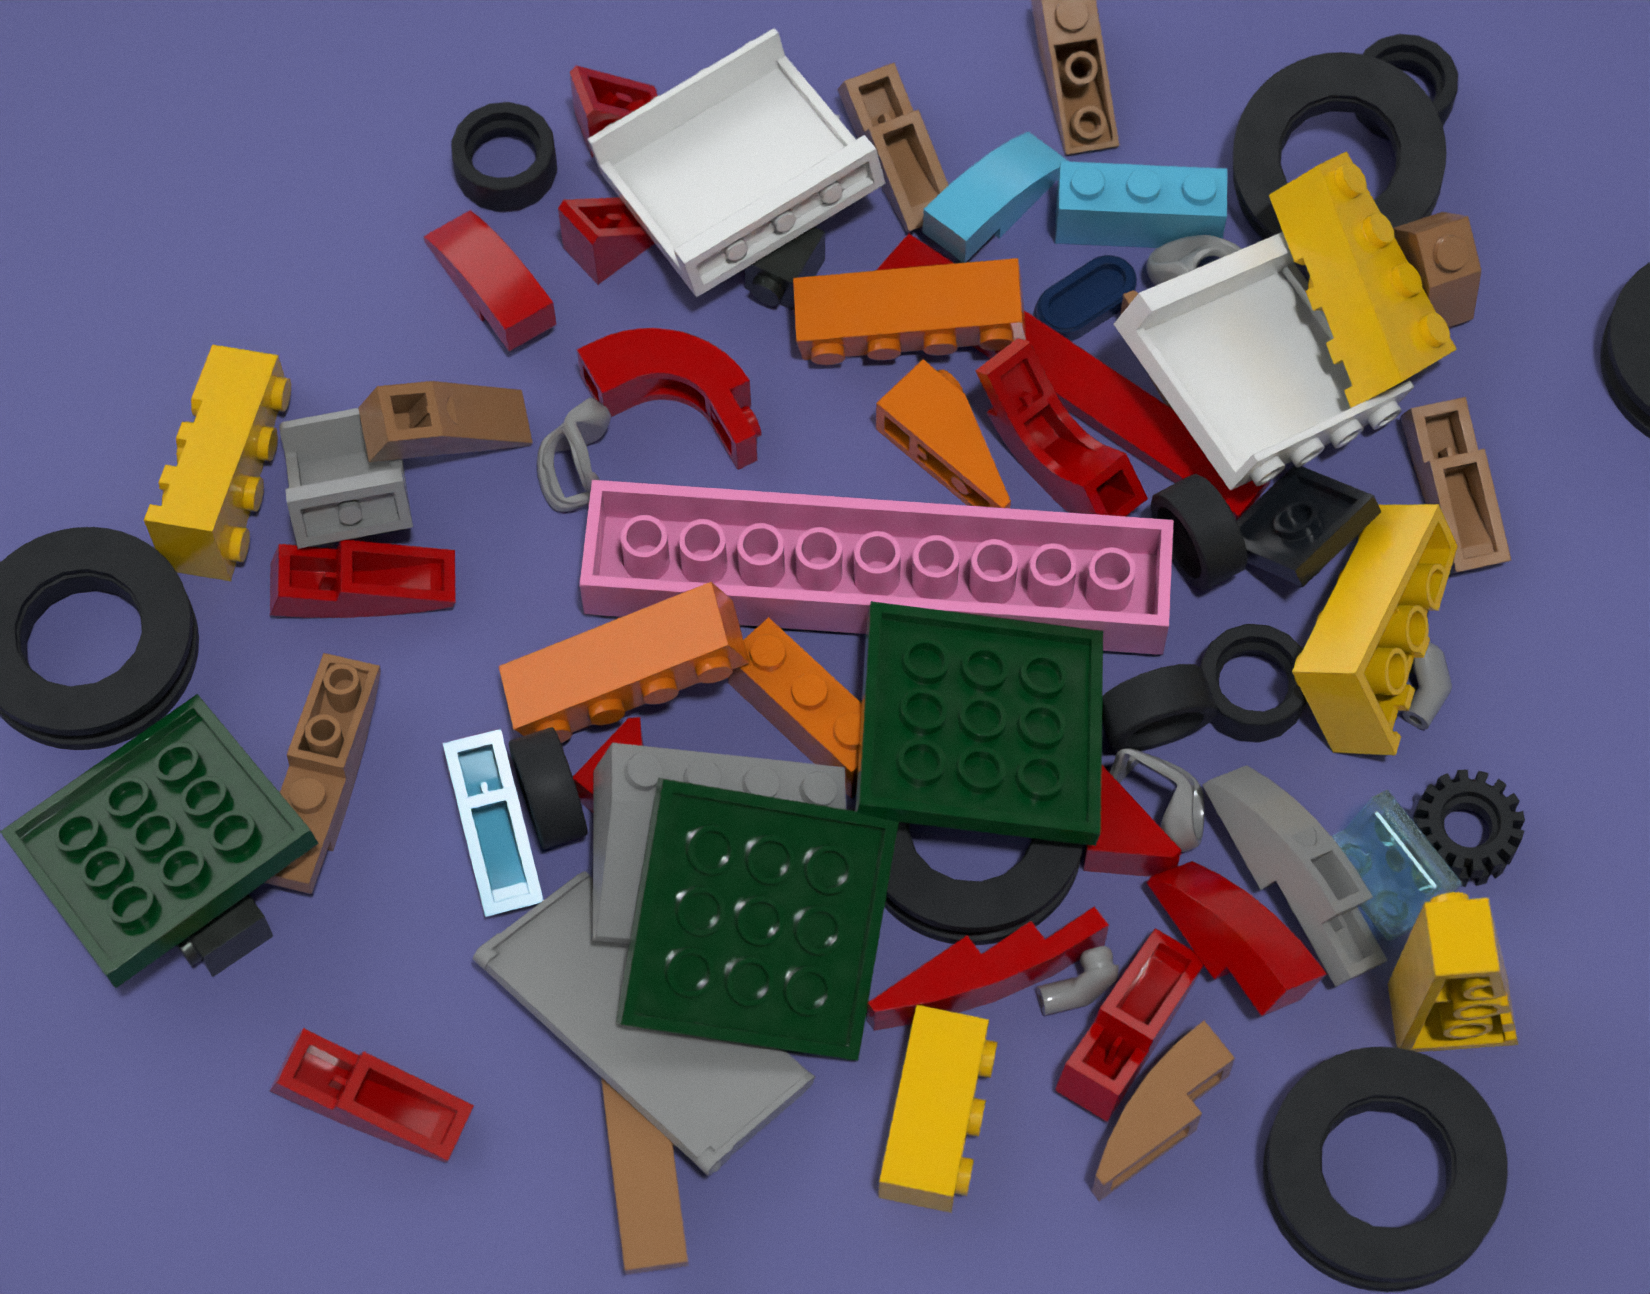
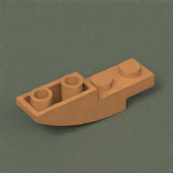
M323 653L286 754L289 768L280 790V794L310 828L319 844L264 883L312 894L327 850H334L354 788L376 700L381 674L379 665Z

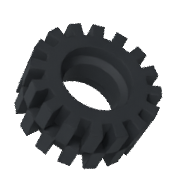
M1468 769L1457 770L1452 780L1448 773L1438 777L1435 786L1430 783L1418 802L1410 825L1409 836H1414L1411 847L1414 855L1422 852L1423 858L1420 864L1426 871L1433 865L1439 869L1436 878L1443 882H1446L1448 875L1456 876L1455 886L1466 887L1469 879L1473 878L1476 886L1486 884L1490 875L1496 879L1504 872L1507 864L1510 865L1522 841L1525 831L1521 830L1525 822L1524 812H1516L1520 801L1515 793L1508 797L1503 794L1507 784L1499 778L1494 786L1485 783L1489 773L1478 771L1475 779H1469ZM1459 809L1473 811L1482 816L1487 822L1489 838L1485 843L1477 847L1461 846L1452 841L1447 835L1444 826L1445 818L1451 812Z

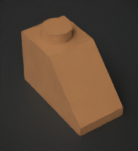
M1440 212L1393 228L1396 241L1408 262L1418 271L1425 293L1435 311L1443 317L1448 327L1473 320L1482 270L1469 217Z

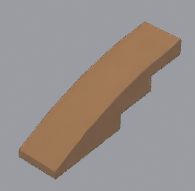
M602 1078L625 1273L629 1275L689 1266L673 1143Z

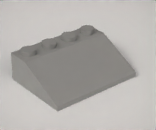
M612 743L594 769L593 940L630 944L658 778L846 810L845 767Z

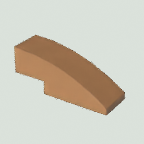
M893 62L845 80L837 90L857 137L860 138L865 135L877 150L886 183L881 187L908 233L923 227V209L948 186V182L919 109L913 111L896 65Z
M1466 397L1411 408L1403 413L1400 417L1425 503L1439 504L1458 546L1451 567L1453 574L1511 561L1485 449L1478 450Z
M1205 1020L1179 1040L1147 1074L1126 1104L1107 1142L1095 1176L1092 1193L1098 1201L1104 1199L1197 1130L1202 1112L1194 1102L1229 1077L1235 1058Z

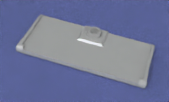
M583 871L503 932L496 934L479 947L473 956V960L674 1143L705 1174L710 1176L718 1171L730 1159L731 1155L812 1086L815 1076L801 1066L784 1049L626 1026L617 1023L630 944L593 940V878L586 871Z

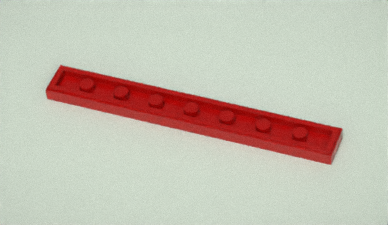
M908 233L876 271L954 263ZM1024 310L1026 341L1031 342L1056 395L1067 411L1174 483L1193 474L1206 478L1219 491L1236 520L1256 502L1269 486L1270 481L1261 486H1256L1253 481H1250L1230 491L1172 408ZM980 345L972 346L990 359L1002 351L984 350Z

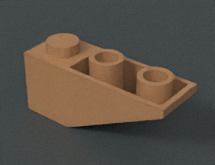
M1031 0L1039 54L1065 155L1118 147L1119 140L1096 0Z
M438 381L377 386L358 407L369 462L525 447L533 444L523 393L519 389Z

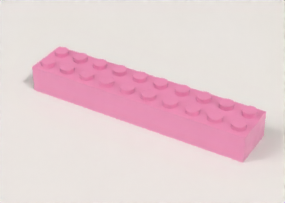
M592 480L580 576V591L584 614L623 617L712 582L733 600L739 625L759 626L769 617L780 628L866 634L867 613L870 602L873 601L1103 631V651L1163 655L1169 628L1173 520Z

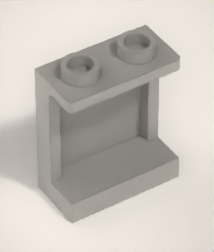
M358 408L280 423L279 429L286 457L289 488L285 489L286 500L298 549L413 527L403 459L369 462Z

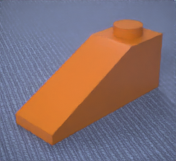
M922 359L876 403V430L967 506L1010 509L1011 500L960 383L949 372L942 369L937 371Z

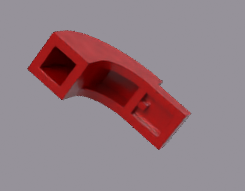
M639 328L610 334L577 349L580 376L592 397L608 408L611 417L648 401H677L694 408L708 420L737 470L758 461L757 438L762 436L758 420L750 408V380L742 368L729 355L712 343L681 331L661 328Z
M1017 338L975 370L993 405L987 411V414L1000 437L1026 472L1066 511L1081 514L1127 516L1148 499L1127 454L1094 439L1068 413L1056 395L1031 342Z

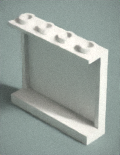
M775 28L757 39L746 43L740 49L713 65L702 69L693 77L666 93L653 98L649 103L588 138L602 176L696 297L886 184L874 145L865 135L857 140L853 137L785 56L779 33Z
M1283 232L1138 293L1114 323V326L1230 491L1250 481H1253L1256 486H1261L1282 472L1285 464L1292 461L1296 467H1300L1318 456L1325 449V445L1332 443L1336 449L1356 438L1364 430V426L1370 424L1373 430L1385 426L1402 412L1398 403L1414 388L1409 380L1350 408L1344 392L1345 389L1352 386L1343 362L1333 364L1326 342L1334 339L1324 312L1321 310L1313 311L1306 294L1308 281L1295 265Z

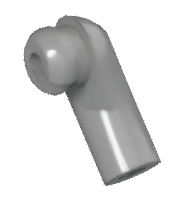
M1429 642L1424 658H1414L1410 673L1416 674L1419 688L1413 696L1409 711L1403 712V717L1408 723L1424 730L1428 729L1452 689L1444 652L1432 642Z
M1107 946L1085 950L1080 956L1084 973L1077 977L1037 986L1038 1002L1043 1015L1087 1006L1105 992L1117 980L1119 966L1113 964L1112 950Z

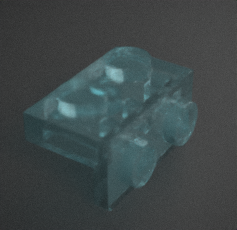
M1389 790L1373 796L1345 830L1331 836L1356 868L1374 897L1360 907L1388 941H1392L1413 929L1424 902H1430L1433 897L1440 894L1455 892L1463 884Z

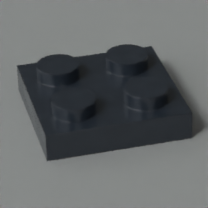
M1294 465L1236 521L1246 544L1247 563L1304 587L1345 546L1356 538L1381 513V510L1374 495L1303 466L1296 467Z

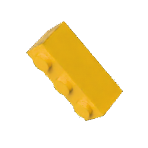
M916 1005L879 1180V1198L952 1213L955 1194L968 1195L974 1159L963 1157L967 1134L977 1137L980 1135L986 1100L975 1098L979 1076L991 1078L998 1044L996 1041L986 1040L989 1019Z

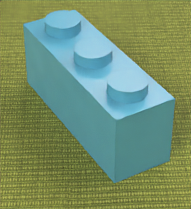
M1060 161L1056 199L1055 244L1158 248L1168 242L1189 236L1211 235L1223 238L1227 219V169Z

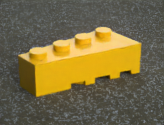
M1347 151L1317 165L1269 195L1294 262L1306 265L1310 278L1306 294L1313 311L1321 310L1324 312L1334 339L1326 342L1333 364L1343 362L1352 386L1345 389L1344 392L1350 408L1394 387L1457 350L1450 338V331L1446 321L1435 311L1422 287V280L1418 271L1406 259L1394 237L1392 224L1386 216L1381 214L1367 189L1364 174L1358 166L1353 164Z
M213 344L211 346L191 397V411L193 416H196L194 422H182L176 436L178 464L177 466H164L158 482L159 489L163 490L162 505L150 504L144 518L155 549L169 561L177 573L231 581L236 562H244L250 542V532L246 528L250 512H257L260 508L264 492V481L260 477L264 461H272L277 447L278 432L277 428L274 427L278 411H286L291 396L290 378H285L278 355Z
M1439 504L1379 505L1381 513L1359 534L1358 542L1345 568L1339 573L1337 583L1323 611L1319 613L1316 625L1304 649L1295 660L1292 673L1296 684L1303 692L1333 753L1396 756L1401 736L1397 731H1393L1398 711H1409L1415 692L1411 685H1406L1414 658H1424L1430 642L1427 613L1428 611H1439L1458 547Z
M1450 892L1437 895L1430 902H1424L1387 984L1396 1047L1415 1052L1518 1045L1508 977L1489 898L1469 899L1466 893Z

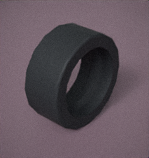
M1396 34L1381 38L1365 49L1363 55L1381 59L1398 69H1410L1429 80L1436 90V97L1432 102L1439 114L1442 125H1445L1452 112L1458 91V71L1452 57L1441 46L1419 35ZM1355 113L1358 121L1371 133L1390 141L1389 137L1375 122Z
M512 102L490 103L470 112L457 125L451 141L456 181L464 195L480 207L499 212L520 210L538 202L552 187L557 173L553 132L544 117L530 107ZM514 136L522 138L536 148V161L526 171L512 177L496 178L484 175L473 166V153L483 143L496 137Z
M1193 474L1152 496V518L1173 520L1172 562L1179 573L1192 586L1201 591L1210 589L1245 570L1248 558L1246 544L1240 527L1224 498L1206 478Z
M1244 624L1224 631L1210 643L1200 664L1217 706L1216 716L1210 723L1219 732L1239 741L1262 742L1279 737L1297 723L1307 702L1300 687L1296 684L1292 673L1295 660L1303 648L1289 634L1269 625ZM1243 655L1261 656L1276 663L1288 679V692L1283 702L1276 708L1266 711L1246 710L1231 703L1222 693L1219 686L1220 672L1225 663L1230 659Z
M1176 664L1139 674L1118 684L1102 696V723L1111 748L1116 751L1125 748L1143 751L1175 742L1206 726L1217 713V706L1205 673L1201 667L1195 664Z
M550 727L510 740L509 750L516 775L542 848L546 849L586 836L588 830L580 798L555 729Z

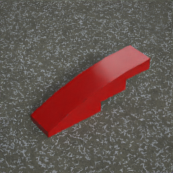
M1095 906L1047 939L1042 936L1032 921H1029L982 954L967 935L869 1001L867 1022L874 1031L913 1024L916 1005L960 1013L996 1002L1054 976L1079 961L1082 952L1085 950L1104 946L1109 924Z

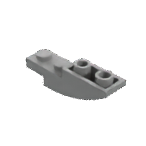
M1247 765L1210 779L1202 785L1260 890L1278 883L1291 910L1296 915L1335 987L1369 972L1388 961L1358 908L1374 897L1336 841L1297 800L1272 780Z

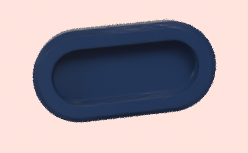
M1103 255L1096 257L1041 294L1037 303L1036 318L1068 340H1076L1121 311L1123 294L1136 290L1137 276L1135 270L1130 263L1118 256Z

